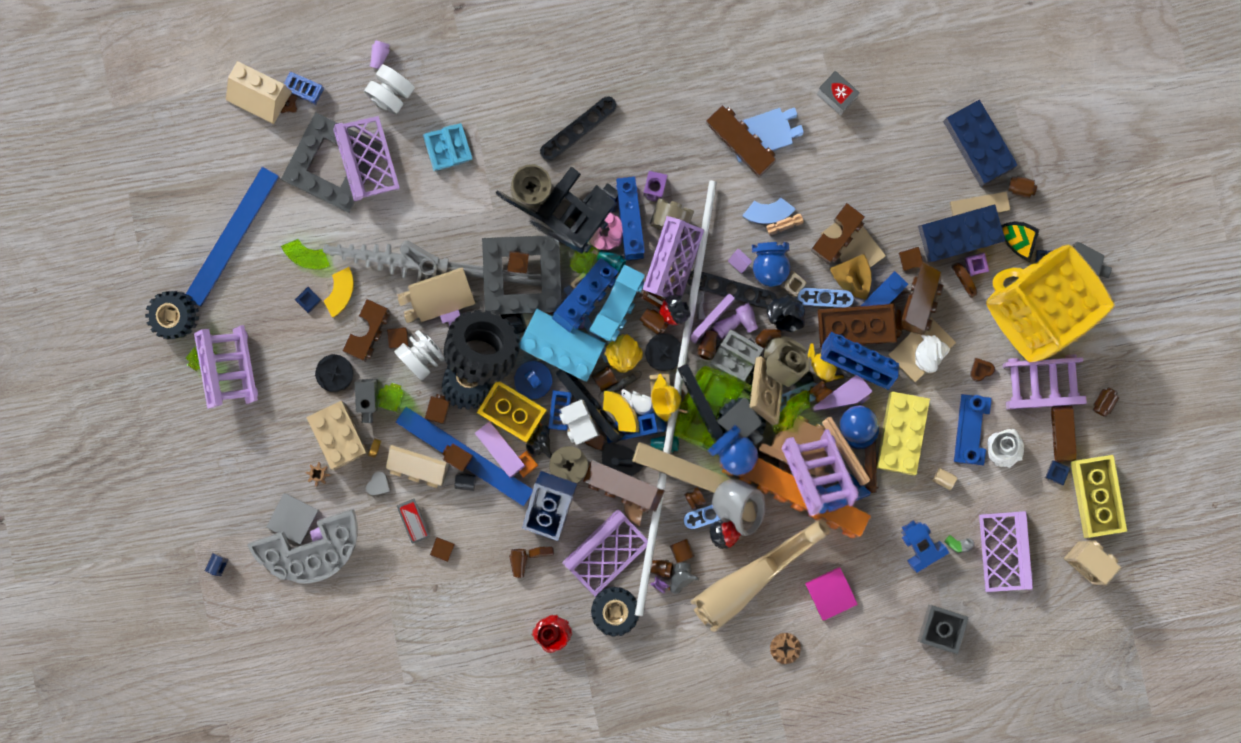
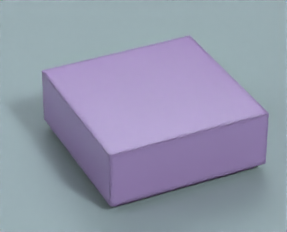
M737 249L728 262L742 274L751 264L752 260L740 249Z

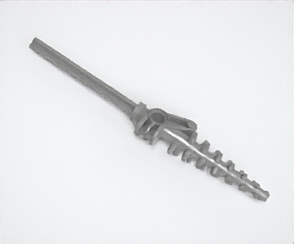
M404 241L401 244V254L391 253V244H387L385 252L379 251L378 244L374 245L373 251L366 250V244H362L361 249H354L353 244H350L349 248H343L341 244H338L337 247L325 244L323 253H328L330 256H342V260H346V257L354 258V263L356 264L359 259L366 260V267H370L371 261L378 262L379 271H382L383 264L390 265V274H394L396 266H399L402 269V278H406L408 268L419 270L417 281L421 279L426 280L462 267L465 275L484 278L483 266L449 262L448 258L439 259V257L425 251L410 241ZM425 261H430V262H432V263H433V267H430V268L426 267V266L424 265V262H425ZM503 269V281L542 286L541 275L516 273Z

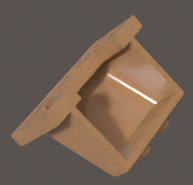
M785 413L770 446L761 443L757 452L773 460L777 459L788 464L782 450V446L787 438L794 437L796 444L802 445L819 441L826 429L820 424L815 426L809 424V420L802 416L796 418ZM824 447L801 453L803 460L806 462L828 457ZM826 465L808 469L810 476L813 478L831 475L824 471Z

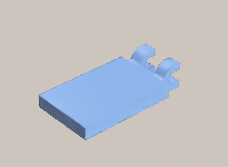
M795 107L783 113L781 108H777L743 120L749 127L748 131L752 135L756 134L762 140L761 145L765 149L769 147L772 151L792 145V138L802 136L804 133L801 125L790 128L788 120L797 117ZM736 155V157H737V159H738V162H739V163H740V162H743V161Z

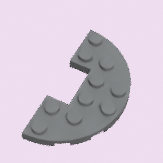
M354 509L318 520L317 524L323 539L292 549L284 531L249 542L247 545L260 565L263 564L274 576L283 580L296 581V583L318 582L334 575L351 557L358 536L356 513Z

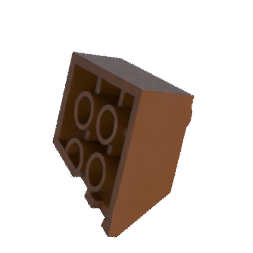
M918 261V277L915 276L913 278L912 294L908 296L902 317V330L925 335L926 330L930 331L933 320H930L932 313H936L938 302H936L937 295L941 296L944 285L941 284L940 271L923 261Z

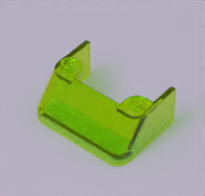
M708 366L700 368L695 376L716 419L727 399H737L743 389L752 391V386L740 378ZM687 392L679 408L687 411V413L678 411L674 436L709 453L707 450L713 447L714 442L689 392Z

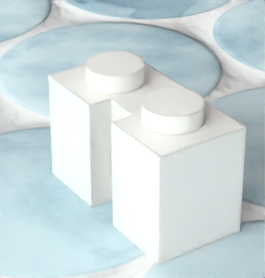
M579 400L560 409L562 412L560 418L564 425L568 424L570 431L567 433L572 443L575 442L576 445H580L599 436L584 400Z

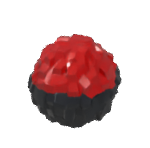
M674 294L666 297L663 301L659 313L665 323L673 325L683 324L691 316L687 302H683L681 299L682 295Z
M718 520L710 526L711 541L715 547L720 549L732 547L741 536L732 521L723 522Z

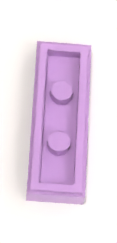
M728 294L692 333L690 340L696 344L732 305L735 298L731 294Z
M490 421L475 432L476 436L510 478L525 467Z

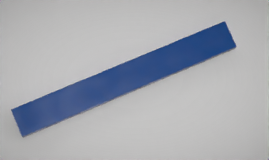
M261 167L185 294L192 297L190 300L195 301L200 307H202L279 179L278 175L264 167Z
M408 407L404 408L396 420L397 424L441 453H443L447 445L451 446L453 443L473 455L466 469L522 506L526 504L532 495L533 489L515 477L510 478L504 470Z

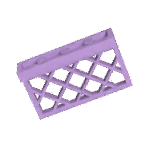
M379 116L345 124H335L333 130L354 201L398 190L400 187ZM368 123H376L377 131L375 134L365 129ZM355 127L360 130L356 139L348 134L347 128ZM362 132L372 137L368 146L358 140ZM374 139L382 143L380 153L370 147ZM356 143L366 149L361 157L353 151ZM368 150L377 155L374 163L363 158ZM379 157L387 161L388 166L385 170L375 165ZM361 161L371 166L367 175L359 171L358 166ZM373 168L383 173L379 182L369 177ZM384 175L392 179L393 186L386 187L380 183ZM366 179L376 184L373 191L365 192L363 184Z
M667 216L643 290L668 297L674 295L672 289L677 286L676 295L683 296L704 229ZM697 231L695 238L692 240L691 234ZM686 238L687 245L683 247L682 241ZM689 250V256L686 258L685 252ZM678 257H680L681 263L679 265L676 264V259ZM683 268V274L680 276L679 270ZM674 275L675 281L671 284L670 277Z
M617 509L562 563L596 596L647 547L648 540ZM625 521L629 526V534H618V527ZM607 537H615V548H604V540ZM618 537H629V548H618ZM632 537H640L644 541L639 548H631ZM594 550H601V561H590V553ZM604 550H615V561H604ZM618 551H628V559L626 561H617ZM579 564H587V574H578L574 569ZM590 564H601V575H590ZM604 564H615L614 572L611 575H603ZM590 577H601L600 586L594 591L590 586Z
M1026 511L979 515L985 591L1033 589ZM1015 516V525L1011 530L1001 523L1006 517ZM995 517L1003 518L1000 521H998ZM983 518H993L998 524L990 532L984 527ZM999 525L1008 531L1002 540H999L992 534ZM1015 527H1016V535L1012 533V531L1014 530ZM984 530H986L989 533L986 537ZM1009 534L1017 539V544L1012 550L1003 543ZM990 535L999 541V544L993 551L985 544ZM1001 544L1010 551L1003 560L994 553ZM1016 547H1017L1018 555L1014 552V550H1015ZM986 549L990 552L988 556H986ZM1011 553L1018 558V564L1014 569L1004 562ZM992 554L1001 561L994 570L987 565V560ZM1002 563L1012 570L1005 579L996 573V570ZM1018 566H1019V574L1015 571ZM988 569H989L990 571H992V573H991L989 576H988ZM1013 572L1020 577V586H1011L1006 581ZM993 574L1002 580L998 587L989 588V578ZM1004 582L1008 585L1007 587L1001 586L1004 584Z

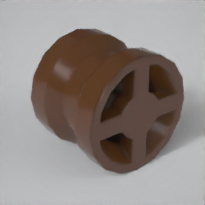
M822 380L808 392L814 395L815 401L819 403L830 395L832 390L828 389L826 382Z
M698 487L694 488L693 492L684 494L692 510L697 509L699 505L706 504Z

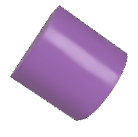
M985 253L965 258L966 268L970 276L989 272Z

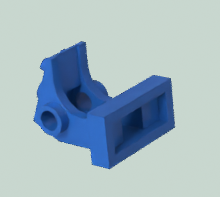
M913 520L901 527L903 529L901 534L903 535L904 543L907 547L911 546L915 552V556L907 561L916 573L949 554L947 547L941 541L935 544L932 542L929 536L931 531L926 523H915ZM925 539L928 548L920 552L917 544Z

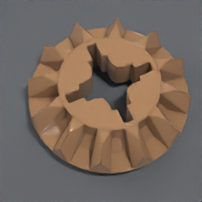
M781 633L773 638L770 644V652L777 662L789 664L799 657L801 645L794 635ZM785 640L789 647L794 648L787 652L786 657L784 651L777 649L784 646Z

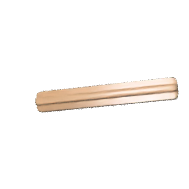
M832 417L826 418L822 424L834 436L836 446L860 485L867 484L870 478Z

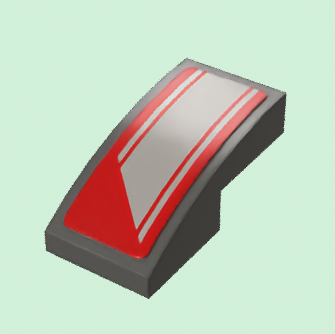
M415 498L397 505L412 544L430 537Z

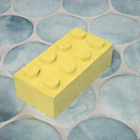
M897 392L889 393L876 464L877 469L913 476L917 475L929 398Z
M1114 455L1072 461L1071 468L1084 538L1127 532Z

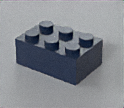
M540 471L534 484L522 529L558 541L566 523L577 483Z

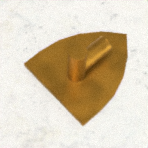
M865 254L830 268L833 277L844 290L851 292L854 297L866 300L871 288L872 274Z

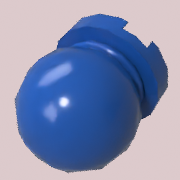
M777 242L758 243V246L752 244V253L758 255L753 263V272L759 283L764 286L774 287L786 281L790 273L789 259L785 255V252L790 251L788 242H783V245H777Z
M862 405L853 406L846 410L840 420L841 433L849 446L855 449H866L874 441L876 442L879 435V424L875 413Z
M734 425L730 431L725 433L707 451L712 456L716 453L719 455L720 463L726 471L731 474L742 475L754 468L758 455L753 442L739 436L738 433L741 430L737 425Z

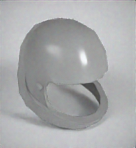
M729 479L721 483L713 495V509L723 522L731 520L737 531L744 536L756 532L765 514V499L760 490L742 480ZM750 498L757 504L758 511L754 524L745 531L742 524V514L746 502Z

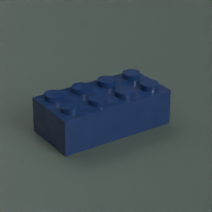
M980 99L944 120L943 123L980 187L1012 171L1017 166L1015 159Z
M995 204L918 226L928 262H934L1005 241Z

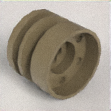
M535 164L519 168L514 173L511 181V195L513 199L529 208H537L543 205L552 187L548 172ZM528 184H531L532 187L535 186L533 192H530L529 189L526 190Z

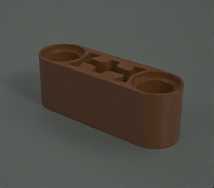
M1072 405L1052 406L1051 422L1054 459L1056 462L1076 461Z

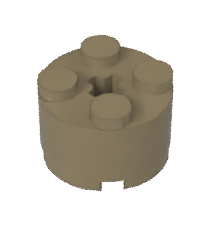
M658 199L650 225L662 230L667 216L690 224L694 211L688 208L682 209V204L671 201L669 204L666 200Z
M795 341L783 342L768 356L766 374L778 383L791 387L810 370L811 358H808L806 355L807 350L801 344Z
M561 447L551 456L549 462L550 473L578 484L585 478L587 473V458L576 447ZM566 461L574 463V466L571 467V471H568L567 468H563V466L566 465Z

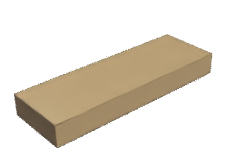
M1007 192L950 202L952 216L994 204L998 213L1010 211Z

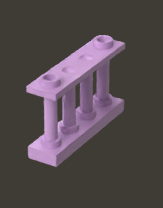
M244 325L234 328L233 334L212 336L209 329H202L194 333L207 409L223 405L222 401L227 399L245 397L246 404L257 401L258 390L254 383L247 344L248 334L245 331ZM235 341L236 352L216 355L213 353V343ZM238 360L240 371L217 372L216 362ZM242 379L243 390L220 391L219 381Z
M1076 354L1065 355V359L1041 360L1032 363L1020 361L1019 358L1008 359V362L1003 364V368H1010L1013 397H1011V401L1006 402V410L1086 404V396H1080V393H1078L1076 363L1083 362V357L1077 358ZM1056 364H1068L1070 385L1068 397H1061V394H1059ZM1049 365L1051 395H1049V398L1042 399V395L1039 393L1037 366ZM1029 366L1032 396L1028 400H1023V397L1020 396L1018 367Z
M829 429L824 431L819 441L802 445L796 444L794 437L786 439L782 450L810 516L818 514L823 503L846 498L849 506L854 504L858 497V491L853 486L836 447V440L831 435ZM824 447L828 456L806 462L803 460L801 453ZM831 464L835 474L813 479L810 477L808 469ZM839 481L842 491L820 496L815 486Z

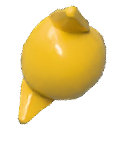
M811 343L807 356L811 358V366L816 375L826 383L843 379L844 375L835 374L837 366L820 359L821 353L815 355L814 344Z
M661 374L658 375L651 393V402L656 414L667 422L671 414L680 407L681 396L675 387L668 385Z

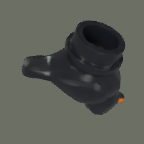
M539 423L538 430L534 432L533 438L526 443V449L531 456L535 457L544 453L551 459L550 429H548L547 425Z

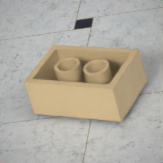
M339 401L306 417L331 470H336L369 454L343 401Z
M1078 541L1064 558L1065 561L1094 585H1106L1121 568L1117 564L1119 561L1113 555L1105 554L1102 551L1104 548L1096 541Z

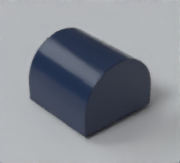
M212 553L204 571L221 577L228 563V558Z

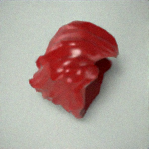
M556 614L540 620L533 628L531 635L544 651L553 653L567 646L572 637V629L569 621L558 617Z

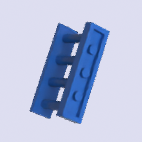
M635 176L617 178L616 189L618 191L626 261L644 259L645 251Z

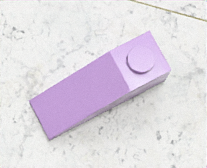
M855 375L812 407L811 410L813 412L855 405L858 402L862 405L870 399L869 394L872 390L863 378Z

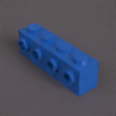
M600 258L555 311L552 319L568 332H571L574 328L578 329L584 321L582 319L584 315L589 316L594 310V303L596 301L601 302L607 294L605 290L608 287L612 288L614 286L619 271Z
M831 332L822 344L820 359L889 390L898 378L899 363L891 358L880 355L874 350L867 349L859 343L852 342L842 335Z

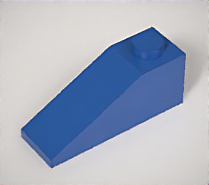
M894 271L861 306L890 304L908 283Z
M656 413L637 417L639 432L622 431L624 436L619 441L667 432V422ZM607 437V443H612L613 441Z

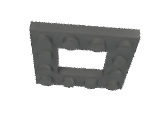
M315 112L281 180L350 213L356 201L353 199L347 175L339 187L308 172L324 138L337 144L333 129L335 124L339 123ZM347 128L348 134L356 139L359 133ZM363 135L358 139L367 146L371 141L370 138ZM373 140L370 147L380 153L382 144ZM357 143L353 147L354 153L360 157L366 150ZM368 150L363 158L374 163L377 155ZM361 161L358 168L360 172L367 175L371 166Z
M548 235L482 238L485 311H491V314L496 315V313H535L536 309H539L546 313L555 312L562 304L559 241ZM510 251L529 253V256L540 255L542 293L504 295L502 257H509Z

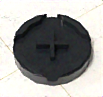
M670 334L655 335L646 345V361L657 371L667 372L673 370L678 366L681 343Z
M331 354L322 358L315 370L317 383L329 392L345 390L350 386L354 375L352 364L348 359L337 354Z

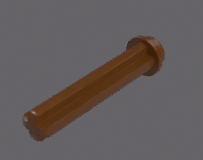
M875 441L865 449V472L870 478V481L865 484V488L871 493H877V489H879L877 487Z

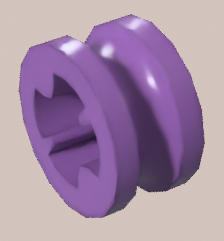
M655 577V582H651L650 585L665 594V589L669 588V585Z

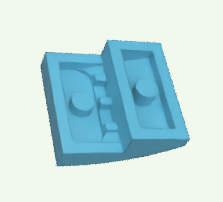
M462 123L443 127L442 130L423 135L434 171L472 160Z

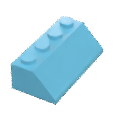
M536 309L519 343L520 349L587 382L605 342L579 329L574 328L571 332H568L552 319L553 316Z

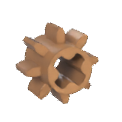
M320 462L317 463V467L310 464V472H305V474L310 475L308 482L315 481V486H318L319 482L326 484L325 478L331 476L326 474L328 467L321 468ZM316 470L322 471L320 474L321 478H314Z

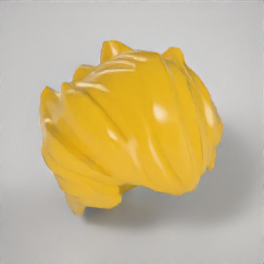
M622 334L617 337L615 342L612 340L609 343L604 355L607 356L608 362L613 369H616L617 372L625 373L635 368L643 357V350L639 348L638 342L628 334Z

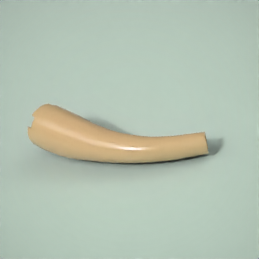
M818 520L750 564L716 581L691 600V604H696L697 606L694 612L704 625L709 623L712 626L710 628L711 631L715 632L738 614L787 565L815 543L829 535L828 525L823 520Z

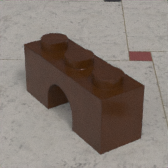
M846 203L834 219V222L841 227V236L830 238L823 233L812 247L811 252L828 265L831 261L836 262L842 254L839 251L843 245L847 248L853 240L851 237L853 232H859L865 224L862 222L865 216Z
M366 299L359 317L368 321L369 331L361 337L350 334L343 352L366 362L367 358L371 359L374 353L372 347L375 341L378 342L381 338L382 331L380 330L383 324L386 325L389 321L390 310Z

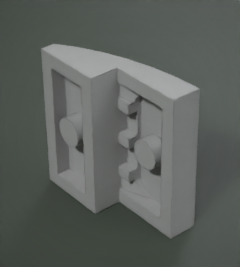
M730 329L710 365L743 384L755 365L756 358L760 356L764 348Z

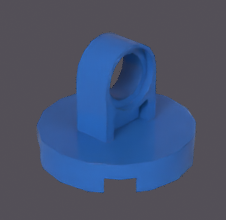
M528 361L517 369L514 376V384L517 391L529 399H539L550 391L552 375L543 363Z

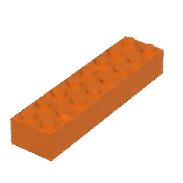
M757 458L756 465L751 471L746 474L736 475L740 477L739 480L756 485L757 489L763 494H768L769 492L774 495L773 499L781 503L787 501L791 503V508L799 512L804 510L809 513L795 478L791 474ZM720 465V468L723 469L722 472L730 477L735 475L729 473L723 468L722 465ZM848 504L831 512L827 509L823 514L818 513L811 516L808 514V517L816 521L822 519L826 521L828 527L834 530L840 528L843 530L842 534L849 538L861 537L871 515Z

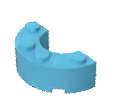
M627 265L623 266L606 303L589 330L590 332L609 342L612 340L616 341L620 333L618 329L622 331L627 322L624 319L626 314H631L635 307L633 301L637 292H642L645 284L643 281L644 274Z

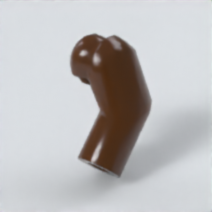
M764 329L756 337L755 342L758 346L765 348L769 339L781 338V331L778 329Z

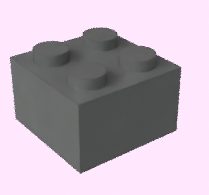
M928 604L917 642L958 654L969 617Z

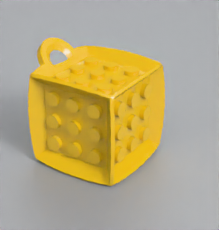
M1065 245L1051 251L1038 262L1031 264L1025 269L1008 268L1000 271L993 279L995 292L986 301L990 313L1002 332L1018 352L1031 363L1054 355L1092 329L1115 307L1112 298L1097 274L1071 245ZM1012 276L1019 278L1008 287H1004L1003 282L1006 278Z

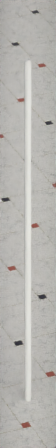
M709 181L701 227L704 229L697 251L688 303L691 316L685 321L678 367L686 364L717 185L716 181ZM677 367L674 387L681 395L683 380ZM678 410L672 413L668 420L663 452L671 454ZM659 472L657 487L664 490L667 475ZM663 496L657 511L652 513L635 615L643 616Z

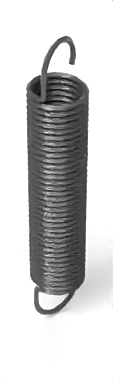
M632 373L604 391L617 393L639 378H636Z

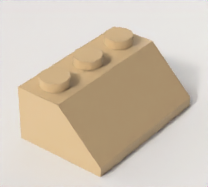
M237 61L228 77L226 101L274 124L292 91L285 84Z
M391 445L386 468L390 470L389 474L401 477V473L409 475V480L418 483L420 479L427 481L426 485L437 488L438 485L443 486L450 464Z

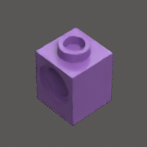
M653 171L648 172L643 193L647 200L657 202L658 199H662L667 175ZM657 183L660 185V190L654 192L650 189V185Z

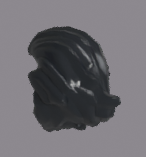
M787 295L785 298L774 299L767 308L769 322L774 324L775 328L780 331L794 332L804 328L805 309L802 306L803 302L799 301L796 296L791 297L790 295Z

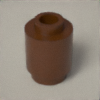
M1012 176L1008 191L1014 195L1030 199L1031 195L1035 196L1038 185L1035 184V180L1021 176Z
M649 308L646 309L639 320L643 323L642 325L657 335L659 332L664 333L669 325L664 322L659 312Z
M1109 387L1107 390L1102 389L1093 404V411L1103 417L1111 414L1119 400L1118 392Z

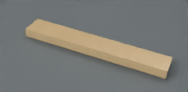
M638 443L632 460L635 463L715 493L721 483L731 479L643 443Z

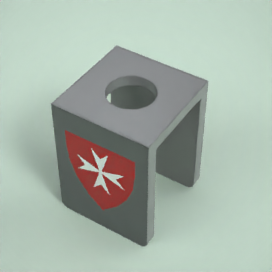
M837 71L830 75L817 92V95L840 116L860 94Z

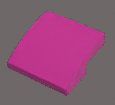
M840 567L805 583L822 621L858 605Z

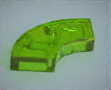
M299 239L281 245L285 255L303 268L322 270L331 267L326 254L323 253V249H308L302 245Z
M807 390L796 394L786 402L787 405L780 411L779 424L773 425L775 434L793 428L796 418L803 411L810 408V394Z

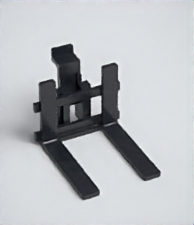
M573 167L569 168L537 212L499 190L495 192L505 202L542 221L551 228L549 229L531 219L529 223L537 230L581 254L584 251L587 253L590 250L591 246L588 242L598 228L605 229L609 224L605 219L615 207V200L618 198V191L609 183L604 188L596 185L584 200L575 196L569 190L578 180L581 173ZM565 197L571 204L562 217L558 219L553 215V212Z

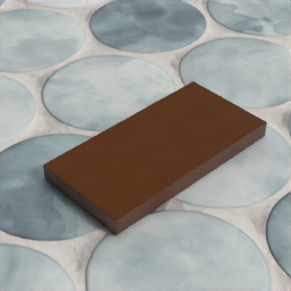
M895 304L818 309L820 348H822V344L831 332L842 335L844 338L860 345L897 342Z

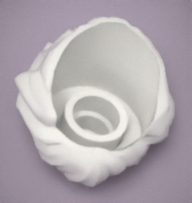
M922 334L921 337L924 340L917 346L915 362L920 370L933 373L937 371V365H940L942 359L949 353L950 348L946 343L941 342L938 337L936 338V335L931 337L930 335Z
M1007 429L994 433L989 437L987 443L988 454L996 466H1007L1010 468L1017 461L1022 460L1024 443L1017 430Z

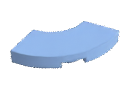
M782 198L771 204H760L754 201L742 217L757 224H772L788 218L796 209Z

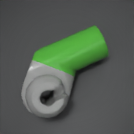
M949 535L944 541L957 553L969 552L974 547V541L970 538L957 541L953 536Z

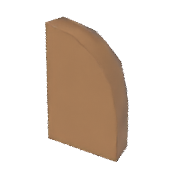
M635 503L632 506L624 504V512L627 519L632 524L640 527L643 511L637 509L639 505Z

